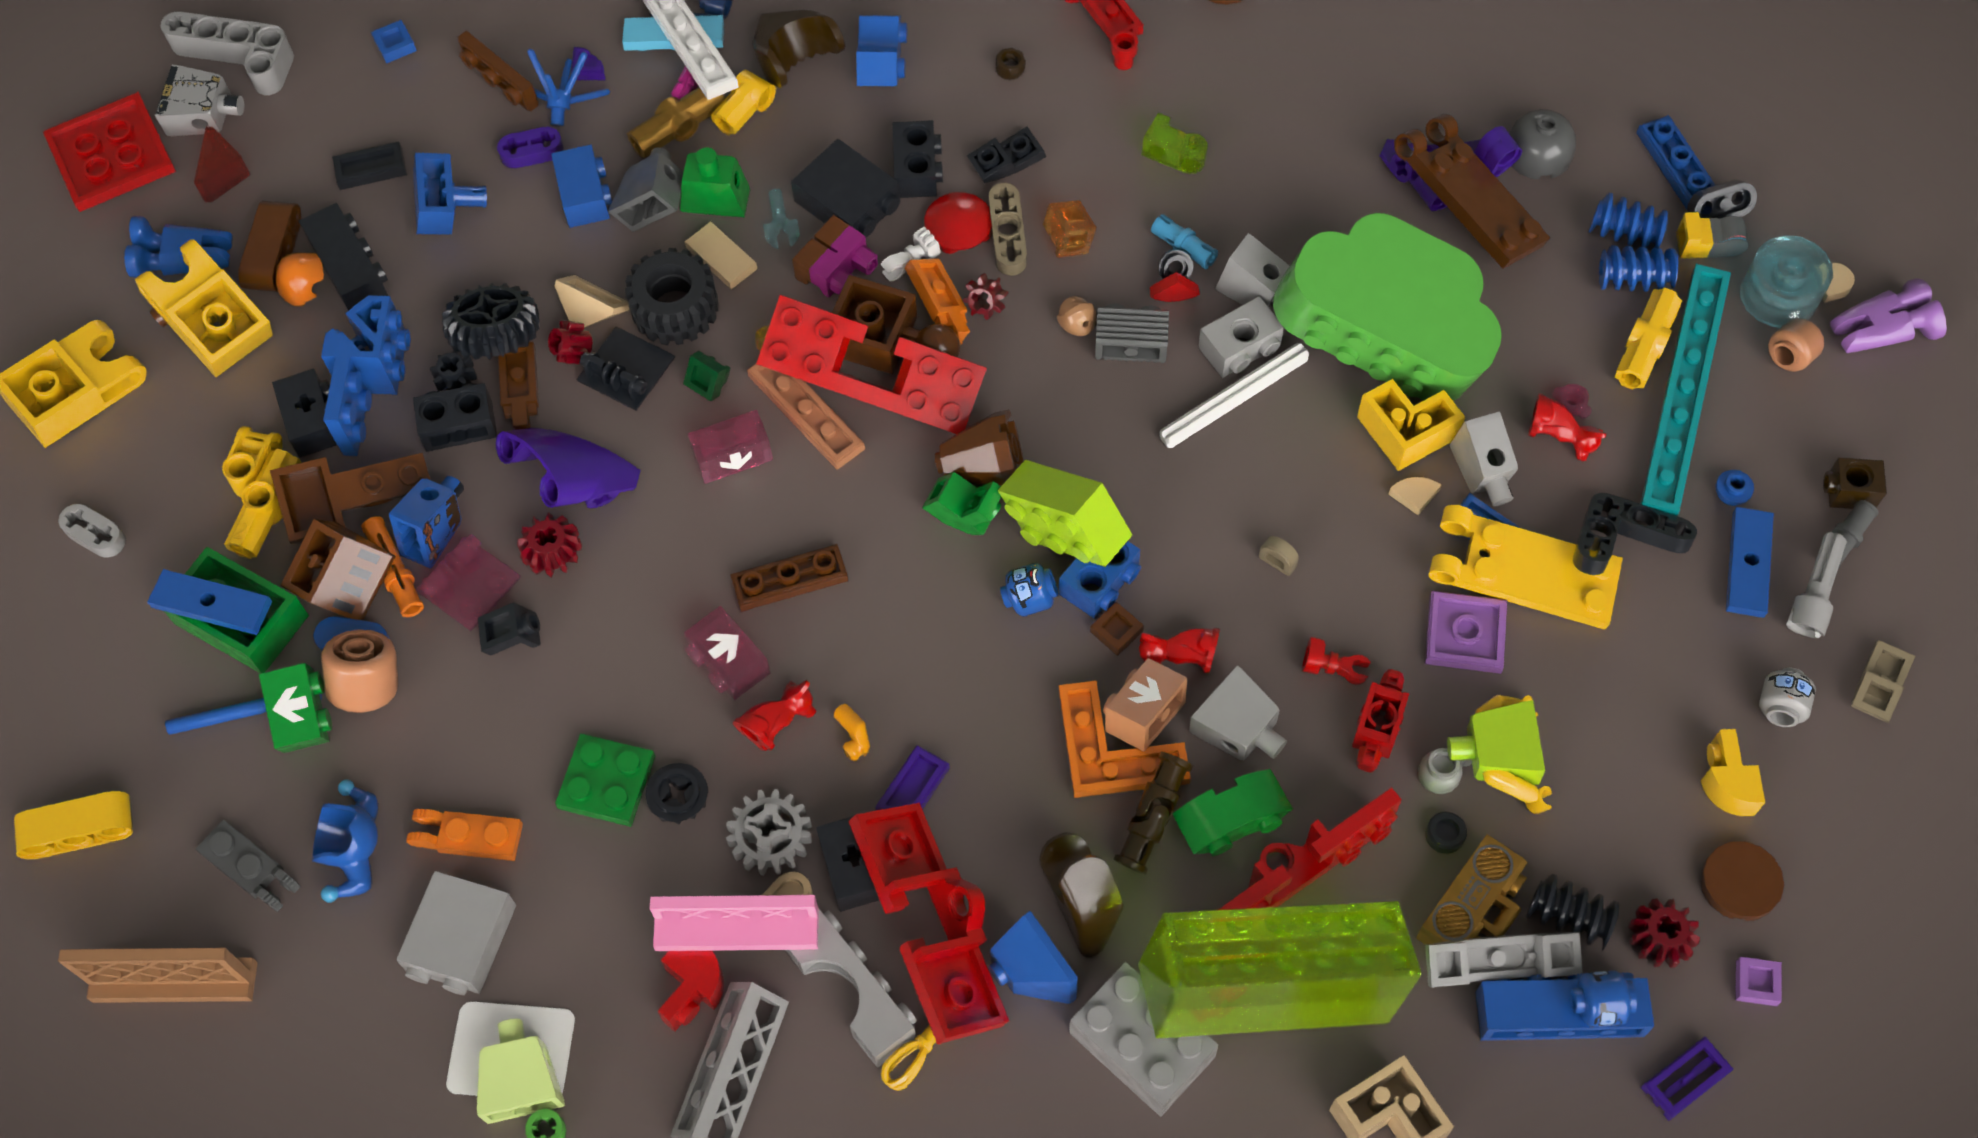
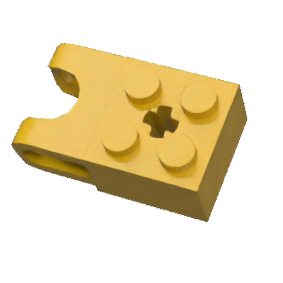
M190 239L180 247L183 260L189 267V272L183 280L175 283L163 282L151 271H146L136 277L135 282L145 299L215 377H218L271 338L273 333L270 321L229 275L214 262L206 251L194 239ZM218 321L222 326L216 327L213 324Z
M101 320L87 323L59 342L55 339L0 373V394L45 448L138 388L146 379V368L133 356L125 355L110 362L100 361L113 348L115 342L112 329Z

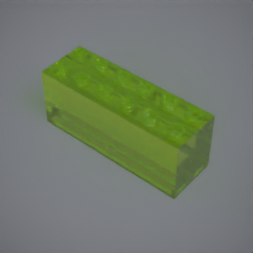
M1399 901L1163 913L1138 963L1155 1038L1385 1024L1390 1022L1422 976Z

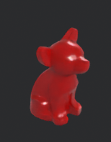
M1541 393L1538 394L1528 435L1535 437L1537 434L1544 433L1554 437L1559 442L1572 443L1575 448L1576 458L1580 461H1586L1589 454L1599 448L1602 438H1606V433L1594 426H1580L1572 413L1563 404Z
M1188 629L1168 640L1158 635L1142 633L1139 640L1141 642L1139 646L1140 657L1144 662L1147 658H1150L1160 664L1165 660L1176 665L1185 663L1197 664L1202 667L1204 673H1209L1220 629Z
M805 680L796 685L793 681H790L784 688L781 700L765 701L756 704L739 718H736L733 721V725L758 748L764 751L768 749L771 751L775 747L774 738L776 734L789 726L795 715L811 718L816 714L817 711L812 705L813 697L808 689L810 682Z

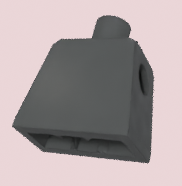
M663 148L652 149L648 158L627 169L608 212L632 232L672 214L678 209L683 171L670 160V153Z

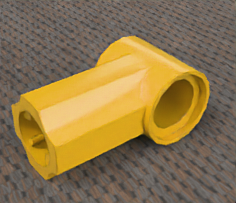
M746 69L741 71L736 77L738 88L731 90V93L711 114L712 122L716 124L721 132L728 136L730 134L735 135L757 110L763 112L768 109L775 98V85Z

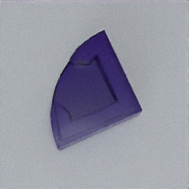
M573 47L571 73L582 52L587 53V58L577 80H606L601 60L585 48Z

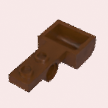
M423 452L335 474L330 473L326 457L270 470L290 544L302 543L313 519L334 521L345 527L341 512L359 507H373L390 502L396 498L404 497L421 479L427 478L430 480Z

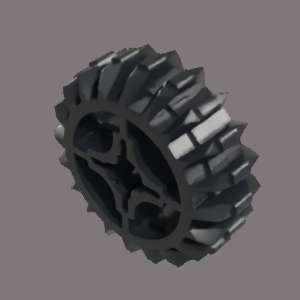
M491 283L488 287H481L479 285L478 289L475 290L466 289L464 295L454 296V302L446 304V310L442 313L443 332L448 344L452 346L453 351L461 352L463 357L472 355L475 360L482 356L491 360L493 356L500 355L504 358V355L508 352L517 353L518 347L529 346V340L535 339L536 331L540 329L539 311L534 298L530 297L528 291H521L519 286L509 288L507 283L501 286H495Z

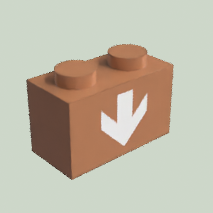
M1147 658L1138 670L1133 669L1130 672L1121 690L1117 694H1111L1103 708L1105 732L1145 752L1186 703L1187 677Z

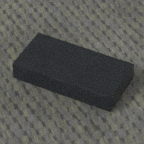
M400 142L332 156L336 181L340 190L407 175Z

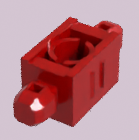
M1388 669L1384 672L1379 685L1372 682L1366 702L1362 705L1360 711L1362 714L1361 716L1359 715L1358 727L1351 746L1359 749L1356 763L1357 768L1369 773L1374 772L1378 767L1381 757L1389 759L1396 737L1399 735L1401 729L1399 727L1402 725L1404 710L1410 694L1402 692L1404 676L1400 671ZM1380 710L1385 711L1384 718L1387 719L1389 724L1382 725L1381 730L1376 731L1377 723L1373 721L1372 717L1379 716Z

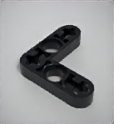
M1598 493L1592 497L1586 511L1573 555V564L1579 571L1585 574H1602L1612 556L1617 534L1670 552L1686 553L1690 550L1697 536V529L1690 521L1612 494ZM1602 510L1608 512L1607 517L1600 516ZM1634 519L1643 521L1647 523L1649 526L1640 525L1636 523ZM1591 530L1604 533L1607 537L1598 536L1592 533ZM1590 549L1597 551L1595 557L1589 555Z

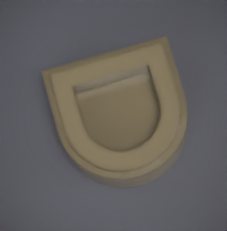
M1269 536L1260 548L1259 558L1286 576H1290L1296 569L1299 560L1298 553L1285 540L1276 536Z

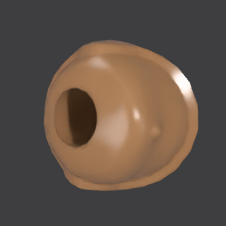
M1072 296L1065 299L1061 304L1057 321L1062 329L1075 336H1086L1096 326L1097 313L1093 304L1088 303L1081 297Z

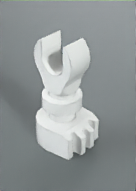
M925 226L914 233L913 241L915 246L910 244L904 248V252L890 255L880 264L885 269L882 273L890 282L899 279L906 272L905 267L909 260H919L922 257L924 259H933L941 254L939 242L935 240L934 235H931Z

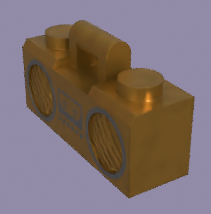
M1486 834L1426 919L1416 939L1426 945L1445 941L1481 938L1478 936L1480 932L1487 937L1504 936L1521 912V908L1505 896L1507 893L1512 897L1516 896L1527 879L1521 873L1528 862ZM1494 904L1501 911L1491 924L1484 917Z

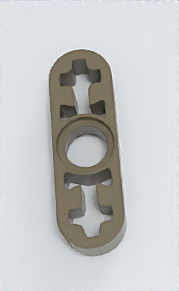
M999 183L989 191L996 267L1001 273L1013 276L1023 272L1027 265V249L1020 194L1014 185ZM1007 197L1008 211L1002 212L1000 198ZM1005 223L1015 225L1017 230L1013 234L1006 235L1001 233L998 228ZM1013 246L1015 261L1008 260L1007 247Z

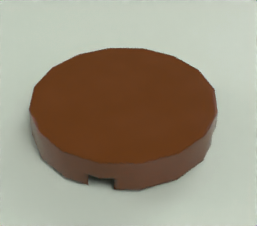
M1746 841L1728 842L1717 847L1703 863V871H1701L1702 892L1709 904L1723 916L1731 919L1738 918L1745 919L1744 921H1755L1768 915L1782 898L1785 886L1782 870L1775 858L1758 845Z

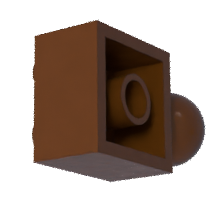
M848 276L832 313L857 320L868 325V329L863 343L850 339L843 360L893 374L900 356L893 354L899 336L958 357L960 341L956 332L949 326L936 323L928 325L922 330L913 328L917 320L915 294L856 276Z

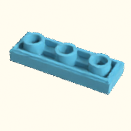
M723 15L695 16L715 47L723 48ZM654 17L624 18L622 40L624 51L675 50Z

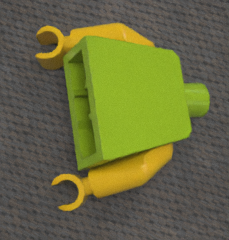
M1495 695L1476 709L1475 714L1471 715L1467 726L1468 736L1448 737L1447 750L1449 760L1471 759L1475 779L1485 781L1487 785L1525 802L1527 809L1533 814H1539L1552 809V806L1546 804L1542 799L1552 795L1551 788L1549 786L1541 788L1535 786L1539 785L1545 773V765L1536 719L1538 713L1535 712L1533 698L1527 695L1520 700L1519 698Z

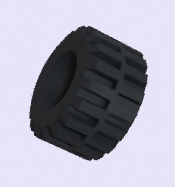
M668 248V252L664 253L661 252V249L653 251L654 256L649 257L645 255L640 259L642 264H634L631 268L632 275H627L626 278L627 288H625V294L634 324L637 325V329L641 334L646 333L647 338L653 342L658 338L661 344L669 345L670 341H675L676 345L684 344L683 340L688 338L692 342L698 339L697 334L699 332L705 334L709 330L708 323L714 324L717 318L715 312L719 310V303L711 269L708 264L703 263V259L700 256L695 255L692 257L691 251L685 249L681 253L677 252L676 248ZM671 291L687 292L683 298L675 302L665 303L657 301L662 295Z

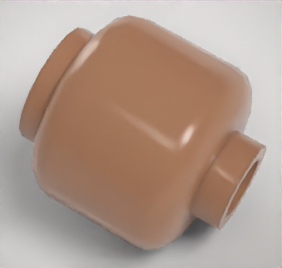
M1796 318L1785 323L1771 336L1768 343L1769 354L1772 360L1786 371H1800L1805 369L1822 353L1824 337L1814 323L1806 319Z

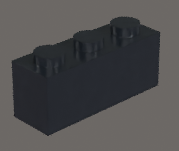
M335 203L299 220L311 246L320 258L325 271L348 311L367 296H388L383 285L384 282L388 281V278L379 262L371 263L369 258L374 256L366 239L364 237L357 239L355 233L360 230L350 212L344 215L338 204Z

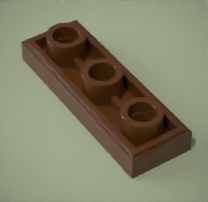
M467 30L458 36V42L462 50L459 56L469 69L476 68L479 70L484 80L491 87L498 86L502 89L505 97L514 106L520 104L530 112L539 106L532 83Z
M838 544L730 574L741 612L848 581V575ZM787 574H794L791 577H784Z

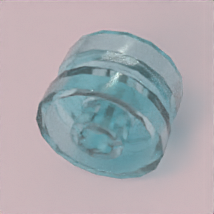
M1783 235L1769 239L1759 247L1740 285L1741 300L1746 310L1754 318L1772 327L1781 328L1785 323L1796 318L1808 320L1814 315L1833 279L1832 263L1824 250L1805 238Z

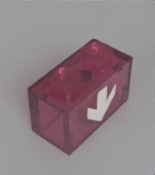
M757 409L687 433L694 458L705 484L773 460L769 438Z
M721 606L684 632L688 643L685 651L697 667L703 664L709 670L708 678L718 692L722 694L724 691H727L734 701L771 674L767 658Z

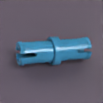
M1161 214L1154 221L1151 227L1152 234L1169 243L1173 249L1185 251L1192 260L1204 269H1208L1209 266L1214 264L1218 257V250L1200 240L1196 236L1195 231L1190 228H1183L1165 214Z

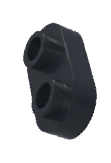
M1732 180L1695 193L1688 203L1687 212H1699L1700 218L1742 217L1750 213L1755 207L1757 192L1754 186L1747 182ZM1737 193L1736 198L1732 201L1733 194ZM1706 203L1705 208L1701 211L1703 204Z

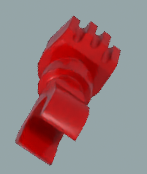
M1310 637L1305 648L1302 663L1303 672L1318 675L1320 668L1325 669V673L1330 675L1337 672L1338 675L1355 685L1363 684L1369 676L1358 674L1352 668L1354 665L1368 668L1371 661L1363 655L1339 657V653L1333 651L1325 654V641Z

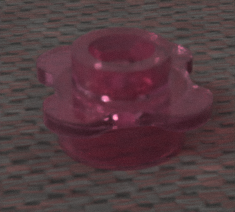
M1568 384L1554 389L1552 397L1563 404L1573 416H1578L1582 419L1590 416L1592 410L1587 405L1589 392L1586 388L1578 384ZM1569 401H1572V402H1574L1575 404H1574V405H1571V404H1569Z

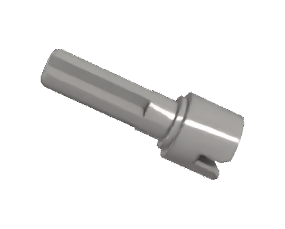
M1827 532L1824 535L1806 591L1801 595H1797L1794 599L1786 624L1787 628L1791 631L1810 638H1819L1821 635L1825 636L1834 609L1828 599L1847 543L1843 535L1833 532Z

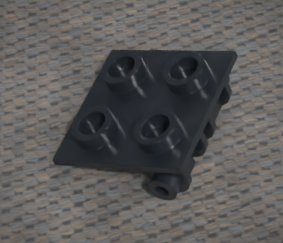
M616 326L597 352H585L582 355L580 365L584 366V370L577 378V381L637 411L674 360L675 355Z

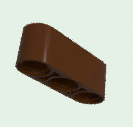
M261 201L259 203L238 271L239 284L243 289L278 292L275 281L277 265L283 257L293 253L301 227L299 220L302 219V214L298 204Z

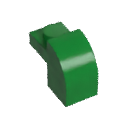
M951 472L938 478L922 508L948 526L970 535H984L991 520L1001 508L1002 504L999 502L1001 495L998 492L1001 486L993 481L977 488L956 472Z

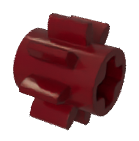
M983 273L978 277V283L971 280L966 284L965 287L971 293L964 297L962 301L968 303L971 308L970 315L973 316L976 313L983 314L985 320H988L993 315V310L997 313H1001L1006 306L1000 300L1005 298L1009 292L1003 290L999 284L1001 278L998 277L995 280L988 279L986 273ZM984 292L988 295L987 300L983 298Z
M560 321V328L551 330L548 337V348L553 355H557V362L580 365L582 355L585 352L591 353L593 339L590 332L584 330V323Z

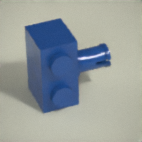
M415 153L413 182L417 234L452 235L455 206L487 207L486 186H455V183L452 182L450 154Z

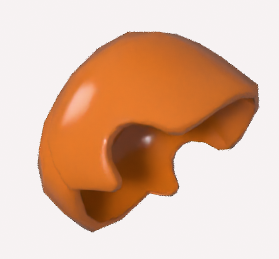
M311 252L291 253L283 257L277 265L275 277L276 286L282 299L290 305L302 307L306 302L316 298L317 294L312 292V286L324 278L322 262L317 254Z

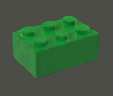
M209 547L203 550L185 575L269 596L272 604L258 634L254 635L165 612L176 626L260 674L268 670L309 617V614L295 595Z

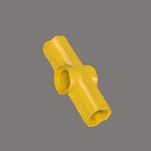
M1665 287L1659 290L1653 289L1641 318H1637L1625 345L1628 348L1625 354H1623L1616 370L1615 378L1619 380L1621 386L1631 390L1635 388L1644 389L1656 359H1660L1672 332L1670 330L1671 325L1674 323L1681 307L1682 300L1675 291Z
M281 449L270 450L255 482L247 485L242 492L243 506L224 543L228 550L248 559L257 557L272 525L277 524L283 518L270 470L302 463L299 458ZM268 501L266 504L259 506L263 502Z

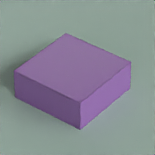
M1740 957L1736 961V1001L1778 1006L1782 1002V962Z

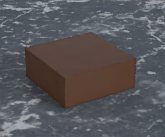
M1117 601L1090 626V632L1117 656L1144 630V625Z

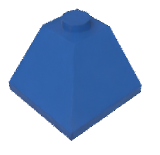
M1031 911L1027 912L990 949L992 964L988 966L997 983L1000 986L1007 984L1013 994L1071 1004L1076 1000L1078 977Z

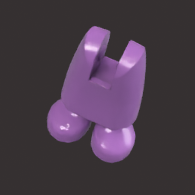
M1919 278L1907 281L1902 288V292L1898 294L1887 290L1847 309L1830 322V327L1835 335L1853 332L1841 342L1845 353H1853L1912 340L1915 336L1914 329L1919 328L1923 336L1930 340L1944 337L1947 330L1946 318L1938 300L1930 302L1932 298L1931 287L1927 282Z

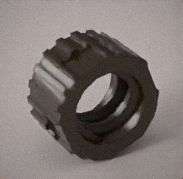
M1016 48L1002 49L996 57L995 69L996 73H998L997 75L1005 80H1015L1022 76L1026 63L1023 52ZM1005 62H1013V63H1018V65H1015V66H1007V65L1004 64V63H1005Z

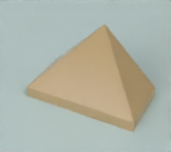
M576 275L556 279L554 286L568 320L584 323V328L630 310L628 301Z

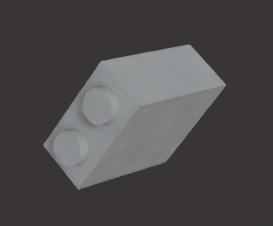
M434 871L396 961L406 971L405 976L414 981L428 984L429 979L442 982L444 989L455 994L465 995L467 990L480 994L517 905L507 892Z

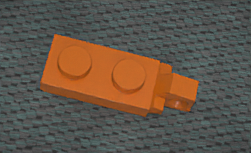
M938 258L909 260L905 270L933 322L952 328L959 338L960 345H962L965 337L970 333L965 316L968 310L941 260Z

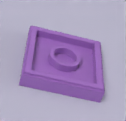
M1431 591L1425 664L1501 674L1504 669L1507 600Z

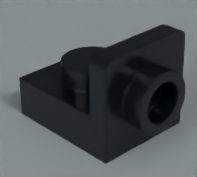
M510 603L477 618L481 652L490 656L519 643L532 648L541 644L539 635L540 621L537 614L517 603Z

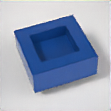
M402 20L371 32L386 64L417 51Z

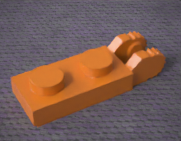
M415 809L412 820L422 825L440 826L439 834L435 836L424 832H409L406 843L415 847L435 849L439 853L515 861L523 823L521 819L451 811L441 813L430 809Z

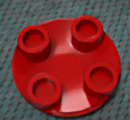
M966 192L948 193L930 204L925 213L924 226L930 231L931 235H934L935 240L939 242L942 252L953 254L958 250L970 249L989 240L992 229L990 208L985 201L976 195Z

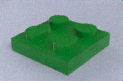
M580 733L555 802L556 807L560 810L632 827L656 757L654 751Z

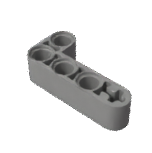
M187 12L169 13L162 19L160 24L161 30L175 54L242 64L255 90L262 95H272L281 90L294 59V53L283 29L277 25Z

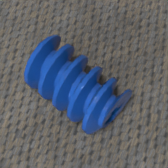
M1609 192L1599 201L1588 233H1591L1598 225L1600 226V237L1604 238L1610 230H1614L1615 242H1618L1624 234H1627L1628 246H1632L1639 238L1641 239V247L1647 248L1651 242L1654 243V247H1660L1668 225V211L1662 210L1655 218L1654 206L1649 205L1641 213V205L1638 201H1635L1627 209L1626 197H1621L1614 205L1613 193Z
M1616 245L1610 246L1607 252L1603 249L1599 262L1601 290L1606 289L1609 280H1613L1615 291L1620 290L1623 281H1627L1629 291L1635 290L1637 282L1642 283L1644 292L1649 291L1652 282H1656L1657 290L1663 289L1666 283H1670L1672 289L1675 288L1678 276V254L1674 248L1666 249L1664 254L1659 247H1654L1650 253L1646 247H1639L1636 252H1634L1631 246H1625L1621 252Z

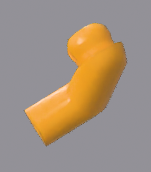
M842 704L836 708L833 715L849 733L851 738L850 741L845 742L843 745L844 753L851 761H857L862 755L865 757L870 749L866 724L848 704Z

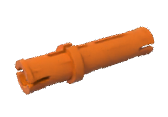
M380 516L367 519L361 525L367 539L382 549L381 544H383L386 551L396 556L392 563L393 568L390 567L384 579L386 590L393 594L403 617H412L419 614L424 609V604L413 585L415 578L411 570L405 568L397 547L386 528L384 519ZM396 574L398 575V577H399V579H400V582H401V584H402L403 589L401 588V586H400V584H399V582H398V579H397V577H396Z

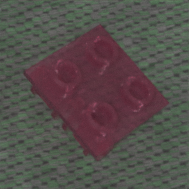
M472 534L468 537H462L460 543L450 553L445 555L443 561H439L437 567L427 578L424 577L422 583L416 588L419 594L470 631L478 624L477 618L487 614L521 578L518 573L481 548L480 545L482 543Z

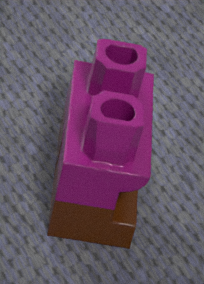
M833 214L814 235V239L811 238L796 254L792 262L795 279L805 285L811 282L818 286L826 297L830 298L834 292L840 295L848 276L852 275L851 273L855 269L870 275L878 266V257L866 246V238L863 234Z

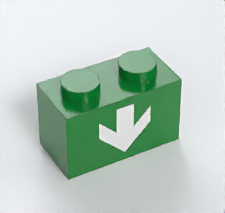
M306 663L259 674L274 749L287 753L330 742L327 731L332 730V720L328 709L322 708L319 694L324 693V685L319 671L315 672L314 668Z

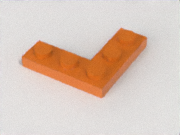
M1097 681L1059 685L1058 691L1074 798L1144 790L1147 782H1152L1161 762L1159 758L1161 751L1188 762L1185 742L1149 746L1145 752L1138 748L1107 751ZM1186 772L1181 785L1190 784V772Z

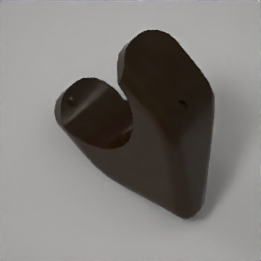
M805 9L761 14L752 42L766 80L777 88L787 85L786 72L790 71L791 66H796L798 61L803 62L806 57L813 58L815 54L824 55L827 52L838 54L846 48L842 33L832 18L819 12Z
M1069 832L1061 833L1045 843L1040 853L1039 862L1080 953L1085 957H1093L1104 949L1124 907L1122 898L1107 863L1102 858L1091 854L1087 843L1081 836Z

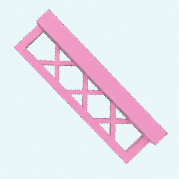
M815 895L650 897V910L655 918L653 939L655 951L818 949L819 908Z

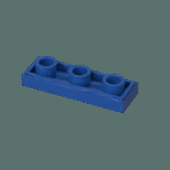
M1669 115L1639 125L1636 132L1686 210L1691 197L1695 193L1716 186Z
M1736 507L1732 513L1726 612L1764 618L1768 613L1774 513Z
M163 569L147 603L154 609L257 635L272 601L266 595Z

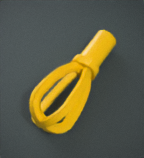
M930 1025L921 1035H917L914 1040L899 1047L883 1063L881 1078L889 1088L903 1090L918 1074L925 1061L926 1054L933 1049L932 1046L936 1042ZM919 1049L918 1055L904 1074L895 1080L891 1079L889 1076L890 1072L910 1053Z

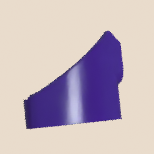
M1503 126L1490 130L1482 139L1465 142L1496 178L1510 168L1522 155V149ZM1386 139L1379 156L1400 182L1405 183L1409 181L1431 211L1446 208L1447 206L1408 162L1398 157L1394 149L1395 140ZM1408 143V146L1410 147V149H1411L1412 151H1414V146H1413V144H1412V143ZM1427 144L1426 150L1431 152L1439 147L1438 145Z
M526 428L502 431L496 438V452L503 463L510 464L536 459L540 460L547 471L540 481V496L544 504L551 508L579 504L583 501L588 508H598L614 500L620 492L633 491L638 483L641 470L613 452L574 435L549 429Z

